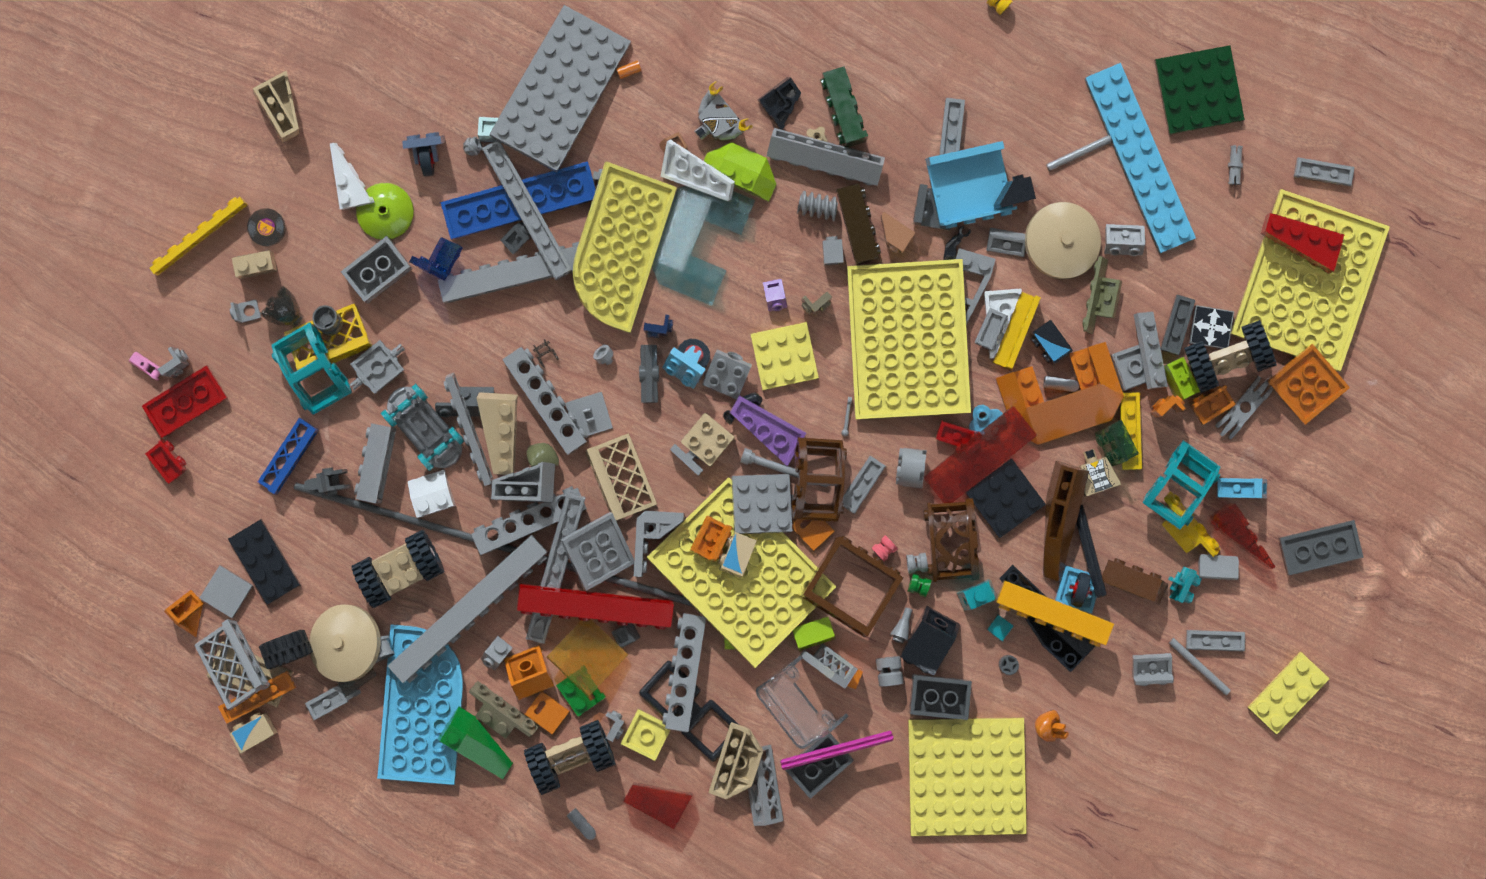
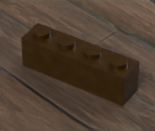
M858 183L837 189L836 193L855 264L858 265L877 260L881 250L879 243L874 241L873 236L876 235L875 227L873 224L870 225L868 219L871 217L869 206H865L863 200L866 199L864 187L860 188Z

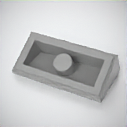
M990 228L986 250L1024 257L1026 250L1025 234Z
M1201 554L1198 561L1199 578L1238 580V557L1222 555L1213 557L1212 555Z

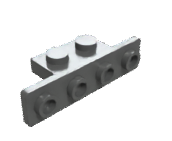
M460 387L470 416L481 417L477 396L479 392L494 393V387ZM435 403V410L439 416H459L457 410H453L451 403Z

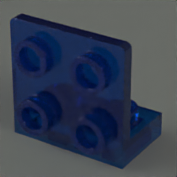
M441 237L429 260L423 256H420V258L412 256L409 263L445 281L450 275L451 269L459 258L463 247Z

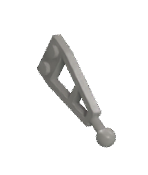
M958 249L956 259H963V271L984 276L973 300L965 298V305L969 306L966 312L967 324L991 277L996 259Z

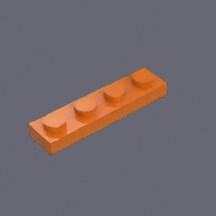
M286 671L268 680L270 684L265 690L261 689L232 710H228L225 703L218 706L226 724L295 689L296 686L289 672ZM236 697L231 699L230 702H234Z

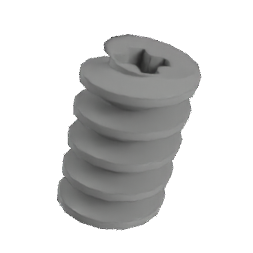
M803 191L800 195L797 214L802 209V215L804 216L807 211H809L810 217H813L814 213L817 212V218L820 219L822 214H824L825 220H828L829 216L832 215V220L834 221L838 205L836 197L829 201V197L826 195L822 200L821 194L814 198V194L811 192L807 197L806 191Z

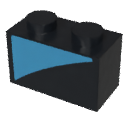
M1049 320L1030 334L1032 336L1030 338L1031 342L1036 348L1040 347L1043 351L1042 357L1047 363L1052 365L1073 351L1052 320Z

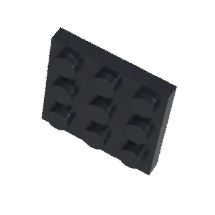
M1012 458L965 492L970 499L973 498L975 507L998 538L1003 537L1046 505Z

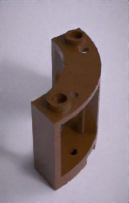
M798 437L794 455L795 472H799V482L794 486L791 503L793 519L838 522L840 514L844 512L843 495L847 449L844 448L843 440ZM807 455L834 456L835 475L807 473ZM807 484L835 486L832 505L805 503Z

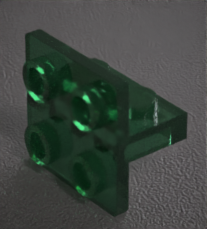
M1122 420L1095 432L1096 442L1102 447L1105 453L1104 456L1112 467L1124 463L1139 454Z

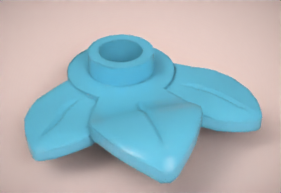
M978 405L972 412L973 419L969 424V429L977 431L978 435L982 433L986 438L995 440L998 435V425L1007 423V419L998 409H990L986 405ZM981 412L986 413L983 418L979 417Z

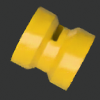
M988 0L986 3L990 7L993 6L996 12L1001 15L1013 1Z

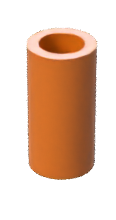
M638 60L616 68L620 79L642 71Z

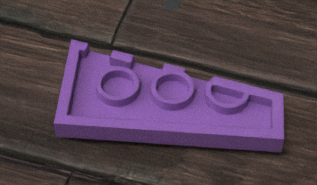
M740 395L730 411L739 422L786 466L789 465L794 456L798 437L804 438L806 432Z

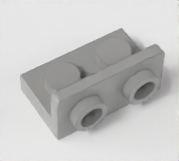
M1106 224L1104 253L1130 256L1143 255L1145 248V226Z

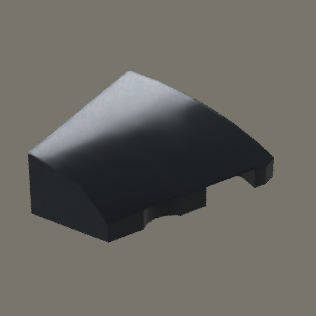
M786 77L757 100L777 127L782 130L785 127L784 124L789 114L794 109L795 102L798 101L801 95V91L791 77Z

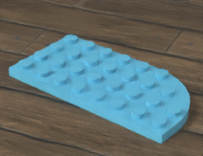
M391 624L389 643L395 655L387 660L377 779L454 785L458 752L440 742L438 737L457 707H462L463 673L455 652L447 644L445 646L447 650L439 657L435 655L431 659L432 664L425 670L421 668L417 671L418 676L411 683L408 681L402 683L388 665L417 640L426 629Z

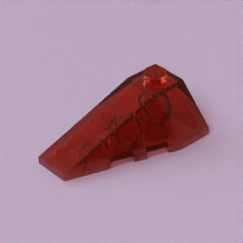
M1228 503L1209 516L1212 520L1210 524L1215 531L1219 530L1268 569L1275 568L1274 563L1263 546L1257 545L1258 537L1251 529L1247 528L1250 524L1236 503Z

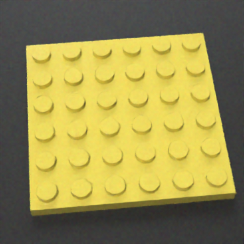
M1024 718L908 720L911 836L1026 834Z

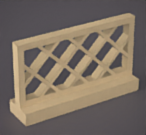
M629 433L585 451L609 512L613 513L616 521L657 505ZM624 439L627 440L629 445L626 453L616 449L618 442ZM606 447L612 450L609 460L601 457L599 449ZM615 451L625 455L621 465L611 461ZM627 457L635 460L636 465L633 471L623 467ZM609 464L619 467L616 478L608 475L607 468ZM622 469L632 473L628 483L618 479ZM634 474L642 478L641 488L630 484ZM616 482L626 485L623 496L615 493L614 486ZM629 487L639 491L635 501L625 497ZM641 492L649 495L651 503L643 505L637 502ZM624 499L634 503L631 511L623 513L621 508Z

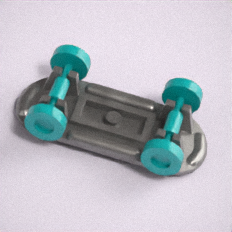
M417 383L412 387H401L395 390L387 401V410L385 409L381 412L384 419L392 427L397 425L421 453L417 457L429 471L434 466L437 468H448L456 464L462 454L461 444L465 442L463 437L454 427L449 428L426 400L428 396Z

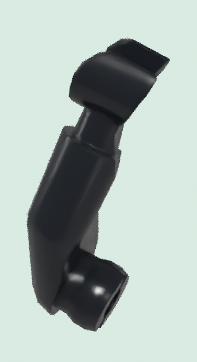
M964 225L959 228V233L946 243L943 260L956 259V248L962 242L963 237L970 235L971 229L968 230L967 234H962L961 231Z
M756 392L742 396L758 406L763 401L762 397ZM729 410L723 413V418L729 425L732 424L735 417Z

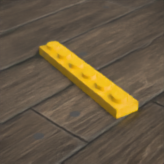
M241 197L231 199L225 209L217 210L212 215L213 218L211 220L202 222L198 225L197 231L182 238L183 242L178 246L173 245L167 250V254L164 257L156 258L152 262L153 265L149 268L152 273L157 276L163 273L248 205Z

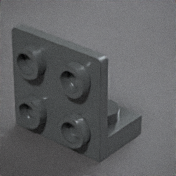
M920 184L913 225L950 230L951 228L946 229V225H939L932 188H928V185Z

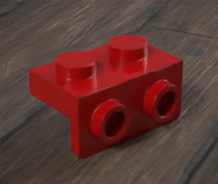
M160 439L158 444L146 452L145 455L165 481L171 484L188 470L185 467L187 463L180 455L177 456L173 451L175 448L170 441Z

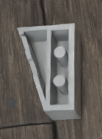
M541 462L536 466L527 467L522 471L492 480L491 499L500 501L553 502L555 464Z

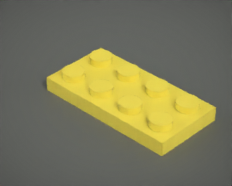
M1299 652L1247 708L1269 729L1278 734L1329 678L1302 652Z

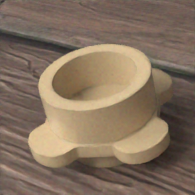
M820 126L818 129L807 130V136L816 139L815 136L818 135V140L827 142V138L824 135V127Z

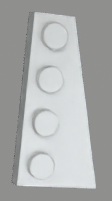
M671 139L667 141L661 177L726 201L732 199L735 181Z

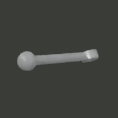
M848 397L844 429L841 431L844 437L849 434L847 429L852 397Z

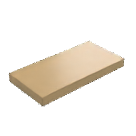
M220 645L216 656L222 657L224 646ZM229 647L226 659L233 660L235 651ZM255 655L267 680L286 671L292 676L293 671L282 666L267 669L263 658ZM214 658L212 663L214 670L218 671L221 659ZM225 661L223 672L230 674L233 662ZM237 664L234 675L242 676L244 668L241 664ZM222 674L220 683L227 685L229 676ZM234 677L231 688L238 690L241 678ZM245 680L243 691L247 692L254 688L249 680ZM283 695L268 702V704L278 707Z

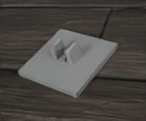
M602 392L566 402L568 413L571 411L577 419L575 425L578 429L582 427L587 436L613 428Z

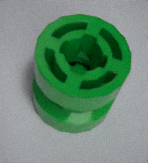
M913 574L907 592H916L921 597L926 598L932 580L928 578L922 579L919 575Z

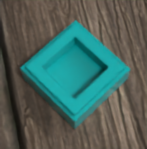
M997 615L987 630L1003 641L1013 628V625L1000 615Z

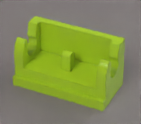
M1184 357L1164 365L1167 383L1175 397L1179 396L1183 400L1200 392Z
M829 617L798 626L793 630L799 651L835 639Z

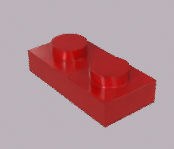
M941 420L936 439L972 451L978 432Z

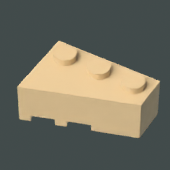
M286 70L253 88L257 101L282 143L299 135Z

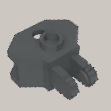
M333 467L322 469V473L316 474L317 478L304 481L305 490H319V493H326V496L338 494V490L349 489L350 484L340 485L339 475L348 473V470H334Z

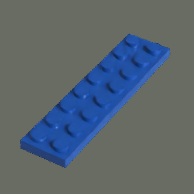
M588 161L559 169L558 172L551 171L522 179L541 215L593 201L596 191ZM503 185L440 202L451 240L522 220Z

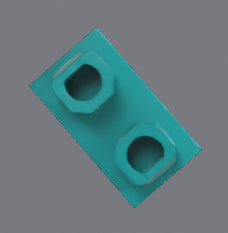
M1183 566L1181 573L1177 572L1175 578L1169 576L1168 580L1173 582L1170 587L1173 591L1169 598L1181 603H1191L1194 594L1189 592L1191 585L1199 586L1202 580L1196 574L1197 571Z

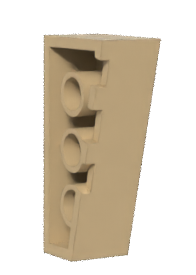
M479 392L477 402L493 474H511L515 470L518 395Z

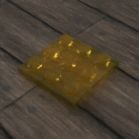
M590 619V621H580L547 658L589 697L628 654Z

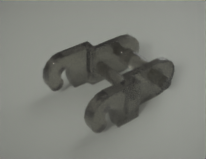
M545 339L541 345L537 347L533 345L535 348L533 351L538 353L539 357L537 359L543 368H545V365L541 358L545 354L553 352L555 358L559 360L555 350L549 347L548 344L550 342ZM547 346L548 350L540 354L538 350Z

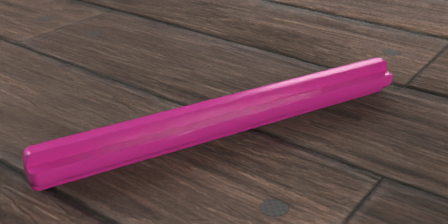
M887 731L785 758L780 763L782 769L786 770L892 742L894 738L892 732Z

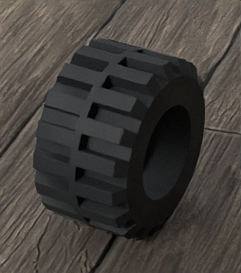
M305 630L294 631L259 646L267 669H274L306 657L313 652Z

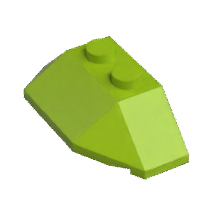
M734 143L713 150L705 156L704 162L735 181L734 187L769 202L777 184L766 157Z

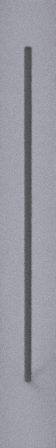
M297 482L294 486V490L474 542L472 535L464 531L341 495L326 496V493H319V490L307 491L303 484ZM506 544L497 549L512 553L518 547ZM546 556L547 559L543 563L547 564L549 556ZM567 562L566 570L575 572L572 563ZM612 576L605 580L613 584L694 607L682 595L617 576Z

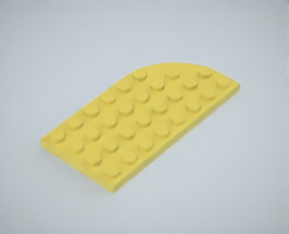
M610 162L604 163L573 263V280L581 303L593 317L608 326L631 333L677 187Z

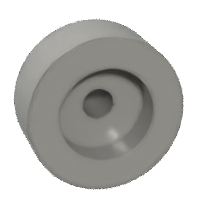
M608 345L600 346L593 354V358L598 364L606 363L609 365L613 362V351Z

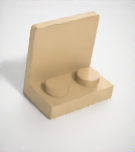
M704 413L682 439L681 443L711 467L735 437Z

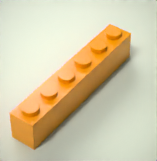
M1003 581L995 601L999 604L998 608L1008 612L1010 608L1017 611L1016 615L1026 619L1029 615L1036 618L1034 622L1044 626L1046 623L1054 625V630L1064 633V630L1072 632V637L1079 640L1085 637L1090 639V644L1100 647L1101 644H1107L1114 623L1007 581Z

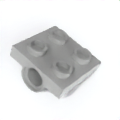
M716 350L702 385L738 399L752 364L743 361L742 356L737 353H724Z

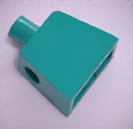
M990 579L957 592L964 611L972 610L997 599L996 591Z

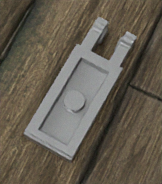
M352 681L346 682L341 686L338 685L305 703L313 720L318 719L349 702V699L361 694L360 689L351 692L348 696L343 691V689L354 685L356 682Z

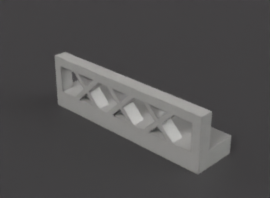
M823 643L814 656L805 650L800 655L801 658L843 688L847 687L858 668Z
M771 745L761 746L766 751V760L764 762L761 758L752 787L748 788L754 826H767L783 821ZM766 770L769 772L770 776L768 781L764 777V773ZM769 789L772 791L773 795L771 800L768 798L767 795ZM772 808L775 810L776 818L771 819L770 814Z

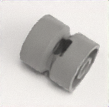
M900 656L876 659V667L880 671L878 675L879 686H892L904 683L903 674L899 671L902 667Z

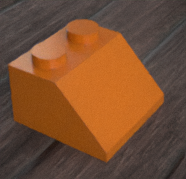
M540 645L504 659L511 687L518 700L554 686L551 672Z

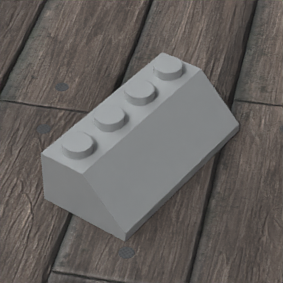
M372 423L371 427L367 428L366 438H368L367 446H364L362 450L364 462L363 465L360 464L358 476H361L359 484L356 483L354 495H357L356 499L371 503H382L397 428Z

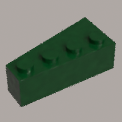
M845 66L823 72L820 83L822 89L827 90L828 97L825 98L828 108H832L834 115H831L834 126H838L840 133H837L840 145L843 144L844 147H851L867 142L868 134L866 130L863 131V119L860 113L858 114L857 101L851 93L853 90Z

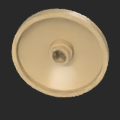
M1058 202L1040 209L1032 217L1025 233V247L1029 259L1040 272L1056 279H1070L1083 274L1094 264L1100 252L1101 236L1096 221L1088 211L1073 203Z
M354 605L331 607L320 615L312 628L309 643L313 652L310 656L317 670L326 678L337 682L358 680L365 676L377 661L381 647L379 628L374 618L360 607Z

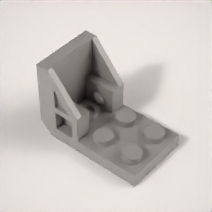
M644 511L637 518L634 577H642L643 573L647 572V561H644V553H648V542H645V538H662L684 521L685 513ZM649 525L654 527L653 532H649Z

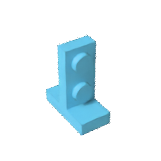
M1219 478L1217 480V497L1267 498V479Z

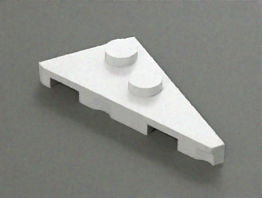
M330 143L340 209L345 210L374 203V199L369 197L364 187L366 186L360 181L359 175L352 164L348 163L343 156L345 154L337 143Z
M1022 289L984 292L986 315L989 308L1008 315L993 350H989V359L995 358Z

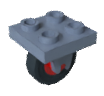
M439 132L427 133L425 138H420V134L406 136L407 140L402 141L403 149L412 148L415 165L419 164L421 166L423 176H433L434 164L439 161L437 144L445 143L444 135L439 136Z

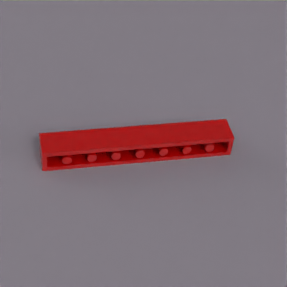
M520 584L517 602V611H521V614L531 615L534 612L540 613V616L551 617V614L559 615V618L563 619L578 617L581 621L597 619L600 623L616 621L619 625H628V623H635L638 627L653 625L656 629L671 627L674 608L673 601L525 584Z

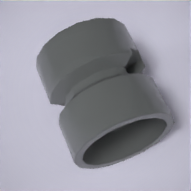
M323 305L318 307L313 313V323L323 334L332 336L342 329V318L332 307Z

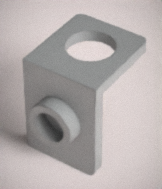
M257 300L239 304L230 303V314L235 322L243 323L261 318ZM248 305L253 306L255 309V313L252 316H246L244 313V309Z

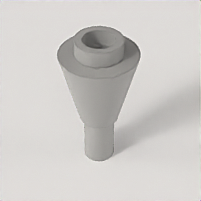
M905 608L902 619L899 620L890 634L893 637V641L901 644L904 641H908L909 619L913 611L912 609Z

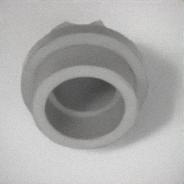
M475 136L467 138L463 143L464 152L470 156L478 155L483 148L481 142Z

